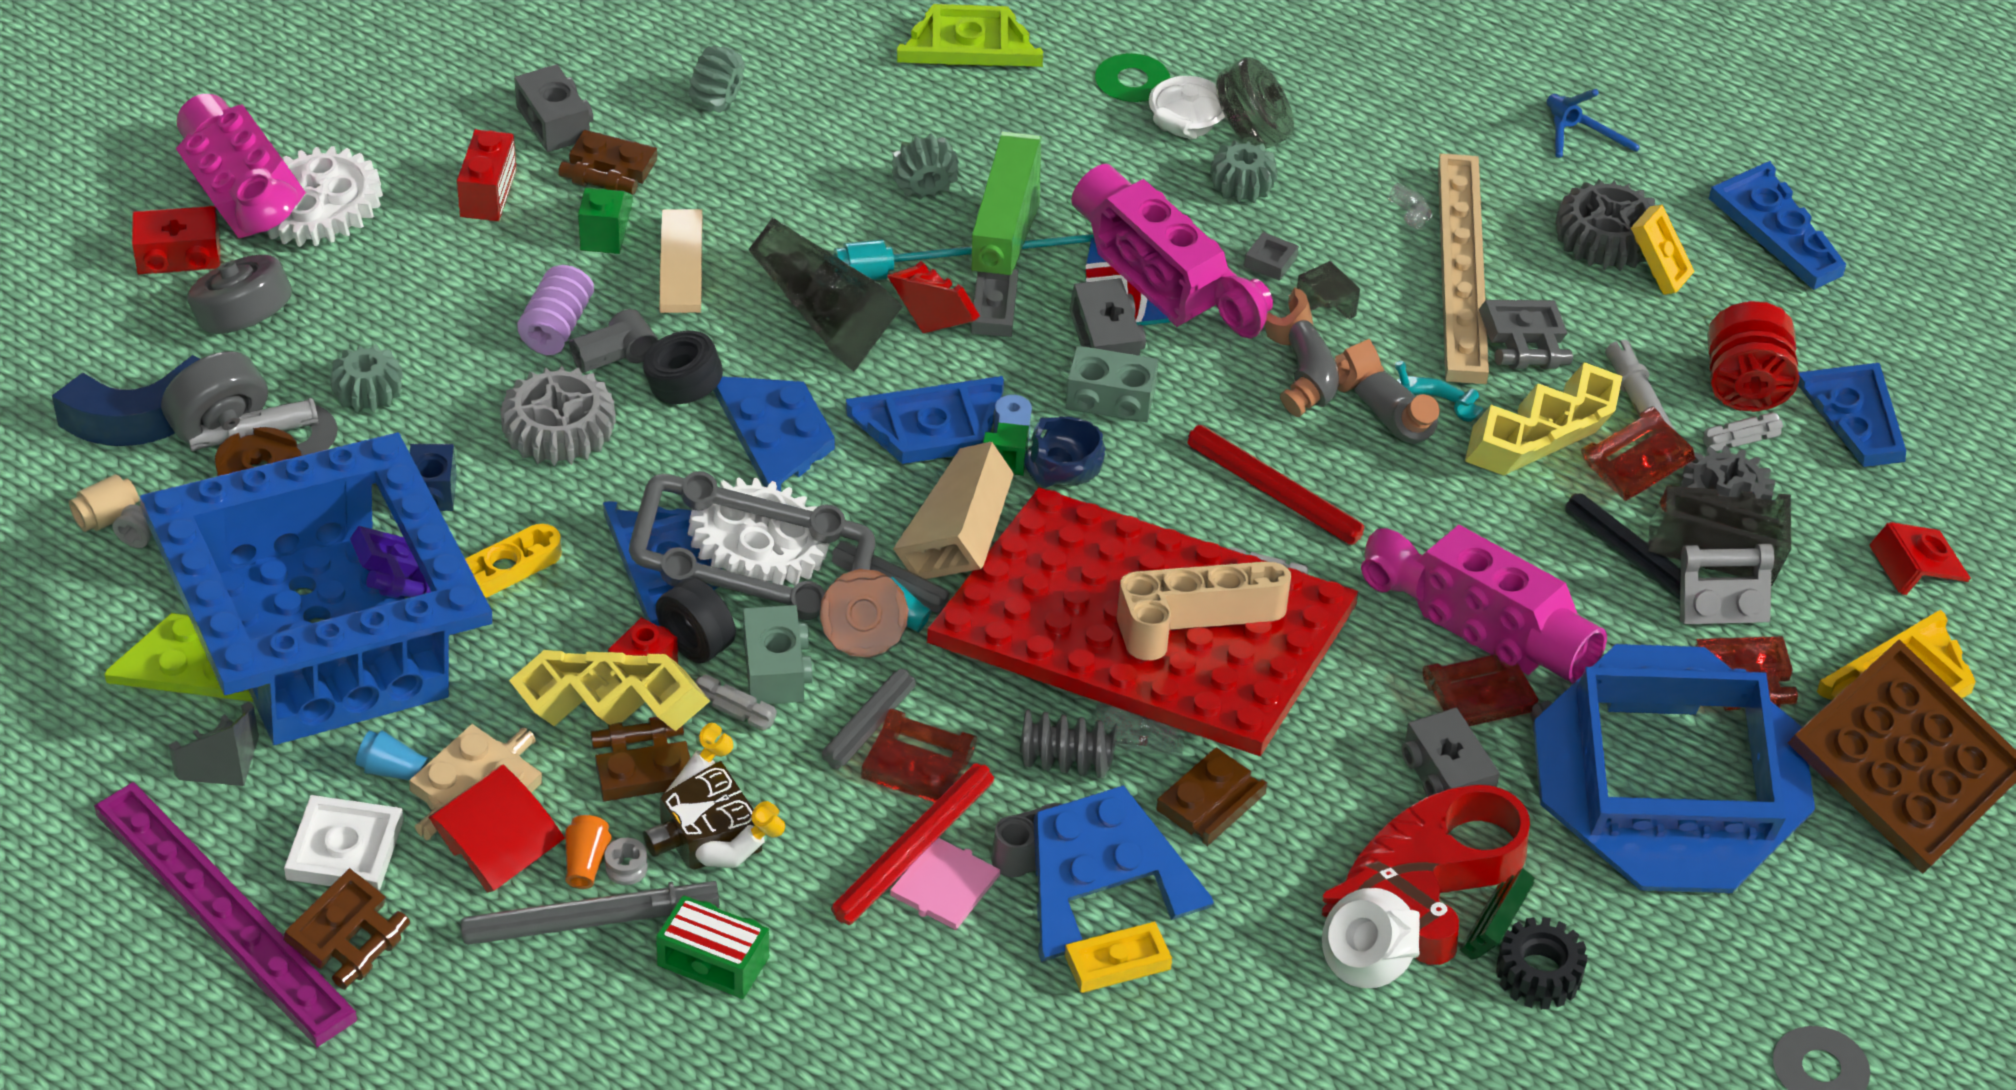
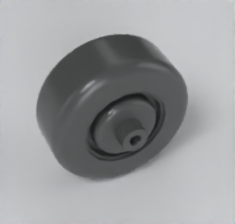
M252 255L225 262L201 277L189 290L187 300L198 325L203 331L211 334H224L254 326L278 312L290 299L292 287L277 258L271 255Z
M233 351L215 353L192 363L170 382L162 397L161 410L177 437L183 442L190 444L189 440L202 434L203 429L201 425L211 430L220 426L224 430H231L239 424V417L242 414L262 410L267 401L268 386L248 356Z

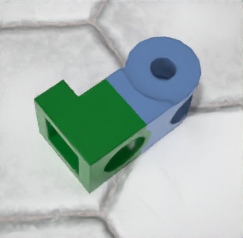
M1006 395L997 400L995 404L994 433L985 432L983 443L993 442L1014 475L1024 476V459L1030 438L1032 407L1031 403L1022 396Z

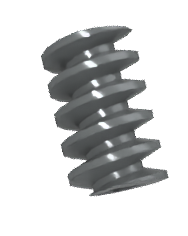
M1027 709L1020 744V753H1022L1024 766L1031 768L1037 757L1040 756L1043 770L1049 771L1055 760L1058 759L1062 773L1067 774L1073 763L1076 762L1079 775L1086 776L1093 764L1097 778L1104 779L1112 765L1118 724L1114 725L1108 735L1105 734L1103 721L1098 720L1092 731L1088 732L1085 718L1080 717L1074 728L1069 729L1067 716L1064 714L1061 715L1055 726H1051L1048 712H1043L1039 721L1033 723L1031 711Z

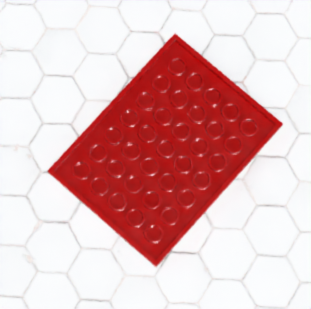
M1038 487L988 551L983 567L972 571L927 630V643L1261 757L1357 605L1359 591L1342 586L1337 582L1326 581L1302 573L1297 569L1288 568L1291 572L1287 611L1281 619L1271 622L1169 630L1167 652L1163 657L1156 660L1138 659L1127 650L1117 622L1120 581L1123 576L1136 571L1268 561L1221 547L1213 542H1206L1181 534L1173 529L1150 524L1133 516L1113 512L1093 503L1076 500L1061 495L1056 491Z

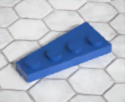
M1771 161L1711 187L1709 200L1813 290L1844 275L1846 263L1824 233L1816 231L1810 224L1812 217L1805 207L1799 208L1793 201V191L1786 182L1780 183L1775 176L1776 168Z

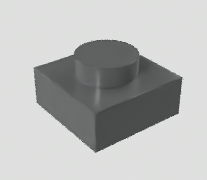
M1262 232L1246 253L1244 267L1280 281L1297 259L1299 246Z

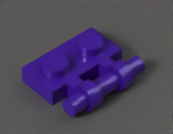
M362 526L357 527L350 540L363 568L370 571L366 579V584L369 588L377 589L381 595L395 599L400 595L411 598L431 592L404 537Z

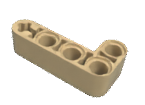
M1254 562L1128 573L1120 581L1117 622L1126 648L1131 655L1138 659L1156 660L1163 657L1167 652L1169 630L1279 620L1284 617L1287 611L1291 572L1287 567L1276 562Z

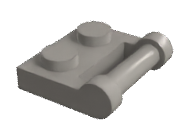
M1756 544L1754 549L1700 550L1698 545L1683 546L1681 551L1680 622L1683 624L1770 622L1771 570L1774 565L1772 545ZM1754 566L1753 577L1698 578V571L1700 567Z

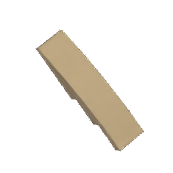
M702 209L662 210L660 313H701Z

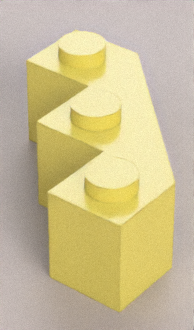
M1584 362L1566 382L1563 392L1537 384L1520 403L1517 414L1490 405L1473 425L1465 462L1504 476L1596 433L1616 410L1622 376Z
M543 650L509 680L534 713L553 726L557 725L583 701L587 703L596 716L609 725L623 722L646 702L660 720L677 731L710 702L687 672L666 654L634 656L614 652L574 654L564 653L563 651Z

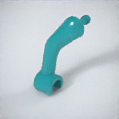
M1396 362L1395 368L1399 374L1397 381L1414 395H1432L1454 402L1456 415L1466 422L1473 421L1483 411L1481 406L1473 404L1479 398V393L1475 389H1469L1467 392H1464L1443 380L1408 376L1405 362Z

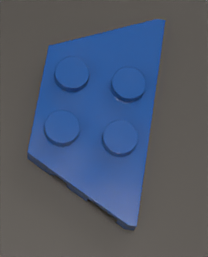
M722 376L719 384L713 390L764 487H768L774 481L777 486L776 490L781 492V484L793 474L800 477L810 469L813 462L823 459L835 449V437L804 382Z
M1003 376L850 398L846 399V414L902 464L952 457L957 454L960 448L983 444L985 432H991L994 423L995 404L1003 395L1004 379Z
M603 502L605 519L644 617L651 623L660 626L656 615L657 600L668 590L673 589L674 586L667 584L662 579L659 571L637 565L630 556L629 543L638 512L619 510L617 502ZM658 506L647 550L665 554L672 548L680 547L692 552L697 563L711 566L712 559L700 560L698 558L700 548L691 547L693 536L688 535L692 510L678 508L666 510ZM707 584V585H709L713 590H715V589L718 588L717 586H713V585Z

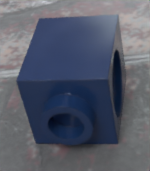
M410 444L409 453L439 510L453 511L457 478L454 444Z

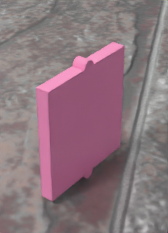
M938 838L902 875L891 889L890 896L918 910V914L921 917L928 915L957 930L1000 876V869L973 856L970 849L962 850Z

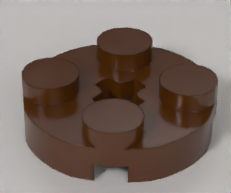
M253 428V435H246L240 438L239 433H236L227 438L216 452L217 476L254 468L252 465H258L262 460L270 464L302 456L301 451L297 448L296 440L290 434L276 428Z

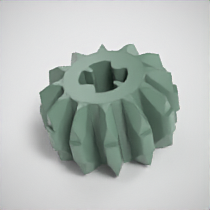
M713 45L704 49L703 54L698 57L696 67L693 68V75L690 79L689 97H691L692 103L710 112L712 110L718 113L727 111L731 103L736 100L737 92L741 89L740 84L744 78L745 64L742 55L724 46Z
M930 133L926 138L919 139L915 135L913 142H901V149L893 153V178L897 182L898 187H901L905 196L915 194L920 200L925 195L931 194L935 198L938 191H949L950 183L958 180V157L956 151L953 150V147L950 146L945 137L936 139Z
M1233 140L1231 146L1221 145L1219 152L1214 155V160L1211 162L1210 171L1212 173L1214 190L1222 191L1224 199L1230 197L1237 198L1238 203L1242 199H1248L1255 203L1257 197H1268L1271 188H1274L1278 172L1274 153L1265 151L1264 144L1251 145L1250 140L1246 144H1240Z
M359 344L356 351L343 350L342 357L333 360L331 368L332 378H330L331 389L334 391L335 397H338L342 407L353 406L356 413L360 412L363 408H370L375 413L377 406L390 407L391 400L400 397L402 389L401 379L403 378L402 367L399 365V360H396L391 350L380 351L377 344L369 349H363Z

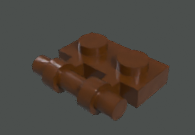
M584 130L569 153L570 163L562 161L558 174L560 177L572 179V183L585 187L587 184L604 187L607 190L625 191L634 195L638 183H644L657 161V148Z
M658 717L648 718V723L623 726L622 722H618L612 725L608 724V729L590 731L593 749L611 747V753L595 755L596 770L603 802L666 792L690 760L686 741L668 743L667 738L683 736V725L675 731ZM652 742V746L630 750H627L626 744Z
M349 868L285 931L283 940L319 969L332 957L337 959L342 966L332 975V980L339 988L346 990L356 979L362 980L373 969L372 962L384 950L391 951L401 941L400 934L410 925V920L400 911H396L388 920L377 912L385 905L386 896ZM363 928L371 937L357 949L348 941Z

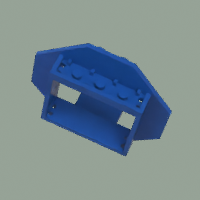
M1616 644L1592 667H1585L1582 676L1533 722L1540 805L1640 891L1733 893L1815 810L1809 764L1788 744L1790 739L1803 727L1770 701L1766 673L1746 672V669H1731L1705 647ZM1599 703H1607L1608 712L1696 715L1700 706L1745 707L1757 801L1608 797Z

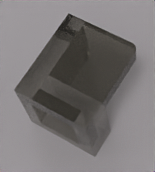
M1331 261L1298 275L1297 289L1302 290L1306 294L1311 311L1321 306L1325 308L1335 307L1348 320L1356 317L1360 288Z

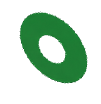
M1135 53L1112 56L1104 60L1098 66L1095 73L1096 82L1102 91L1113 98L1128 102L1148 101L1153 88L1171 78L1169 71L1161 62L1152 57ZM1126 68H1138L1147 74L1148 81L1140 87H1128L1118 80V74Z

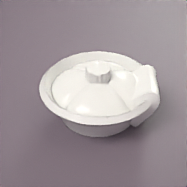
M1177 76L1167 79L1156 85L1149 96V105L1154 113V123L1165 132L1168 131L1176 136L1188 139H1196L1208 133L1214 124L1220 122L1227 115L1230 107L1229 98L1223 89L1207 79L1196 76Z
M1365 888L1346 895L1332 908L1323 927L1322 948L1329 967L1337 977L1355 987L1377 988L1391 983L1401 976L1410 965L1412 959L1420 954V914L1418 911L1410 910L1401 898L1387 890Z

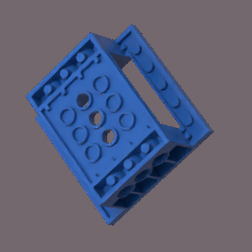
M399 432L140 495V507L224 696L249 690L273 746L448 698L449 635L492 624V610ZM372 484H377L431 590L430 593L407 599L400 595L395 599L383 596L379 590L367 586L366 579L370 571L363 568L360 564L350 537L358 526L373 529ZM299 588H308L311 589L313 592L306 595H299L294 590ZM314 618L325 619L316 623L309 622V620Z

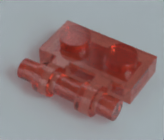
M1783 636L1696 639L1694 647L1707 648L1731 669H1746V672L1766 673L1770 701L1780 708L1782 704L1797 703V688L1795 686L1780 687L1779 684L1781 681H1790L1793 671ZM1723 707L1725 711L1741 709V707Z

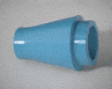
M381 730L379 733L373 731L366 733L359 747L355 763L357 766L364 768L365 774L410 780L428 764L429 758L418 754Z

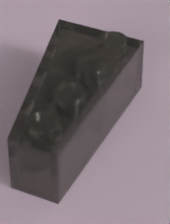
M773 217L748 249L773 281L782 289L789 301L803 315L811 328L821 337L828 349L853 372H855L903 307L879 283Z

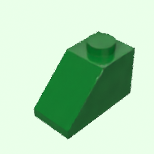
M584 189L578 212L581 251L620 254L633 203V195L625 191Z

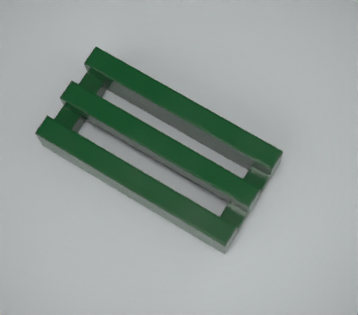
M1522 868L1515 876L1511 875L1505 883L1501 882L1496 887L1460 948L1462 953L1471 960H1474L1499 945L1534 885L1535 877Z

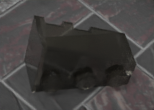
M1666 487L1649 523L1648 551L1660 554L1666 558L1681 560L1683 546L1698 545L1700 550L1754 549L1756 544H1771L1774 550V565L1771 570V586H1773L1791 551V494H1778L1776 500L1757 499L1755 493L1749 491H1741L1739 497L1718 496L1717 489ZM1754 566L1703 567L1737 577H1753Z

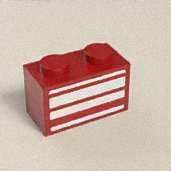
M474 130L457 178L460 217L500 221L517 170L514 134L492 130Z

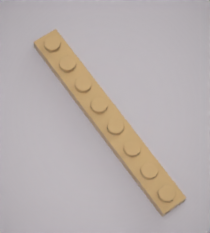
M1440 153L1438 184L1445 381L1487 384L1489 375L1487 331L1479 312V308L1485 301L1479 156Z

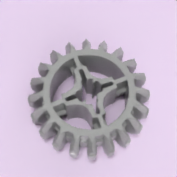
M563 366L558 371L551 372L545 367L542 374L537 375L529 372L526 380L516 379L513 389L506 390V396L500 409L502 431L505 434V438L508 439L511 449L519 450L522 458L533 456L537 464L545 459L551 460L553 466L560 460H567L572 465L576 457L588 460L591 451L601 452L604 442L610 441V436L616 423L614 399L611 393L608 392L605 382H597L594 373L583 376L579 368L572 372H567Z

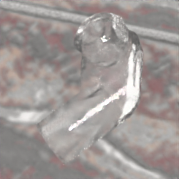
M1397 183L1391 189L1389 200L1408 210L1404 215L1406 223L1415 229H1421L1425 221H1429L1432 216V211L1426 199L1400 183Z

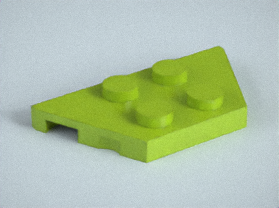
M933 4L925 13V18L918 22L911 30L910 40L905 45L900 43L897 47V63L1043 67V50L1040 47L1035 49L1029 42V32L1016 21L1015 14L1008 6Z
M171 613L111 665L104 675L106 683L254 702L249 690L224 696L189 615Z

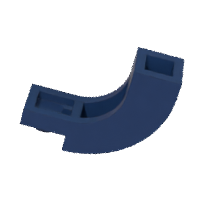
M192 355L159 381L138 389L111 388L82 372L52 395L58 426L83 440L109 446L140 445L169 437L175 434L161 410L163 394L170 382L182 370L200 359Z

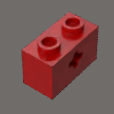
M205 206L133 212L132 246L138 275L218 268L221 265L220 231L216 207Z

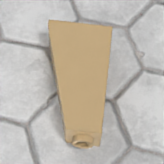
M993 442L959 449L894 546L893 550L909 572L924 579H931L979 570L983 567L1014 475Z

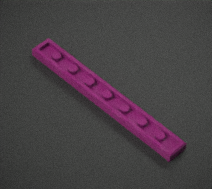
M135 782L130 783L94 805L96 816L316 1047H319L357 1021L356 1011L299 952L283 940L284 936Z

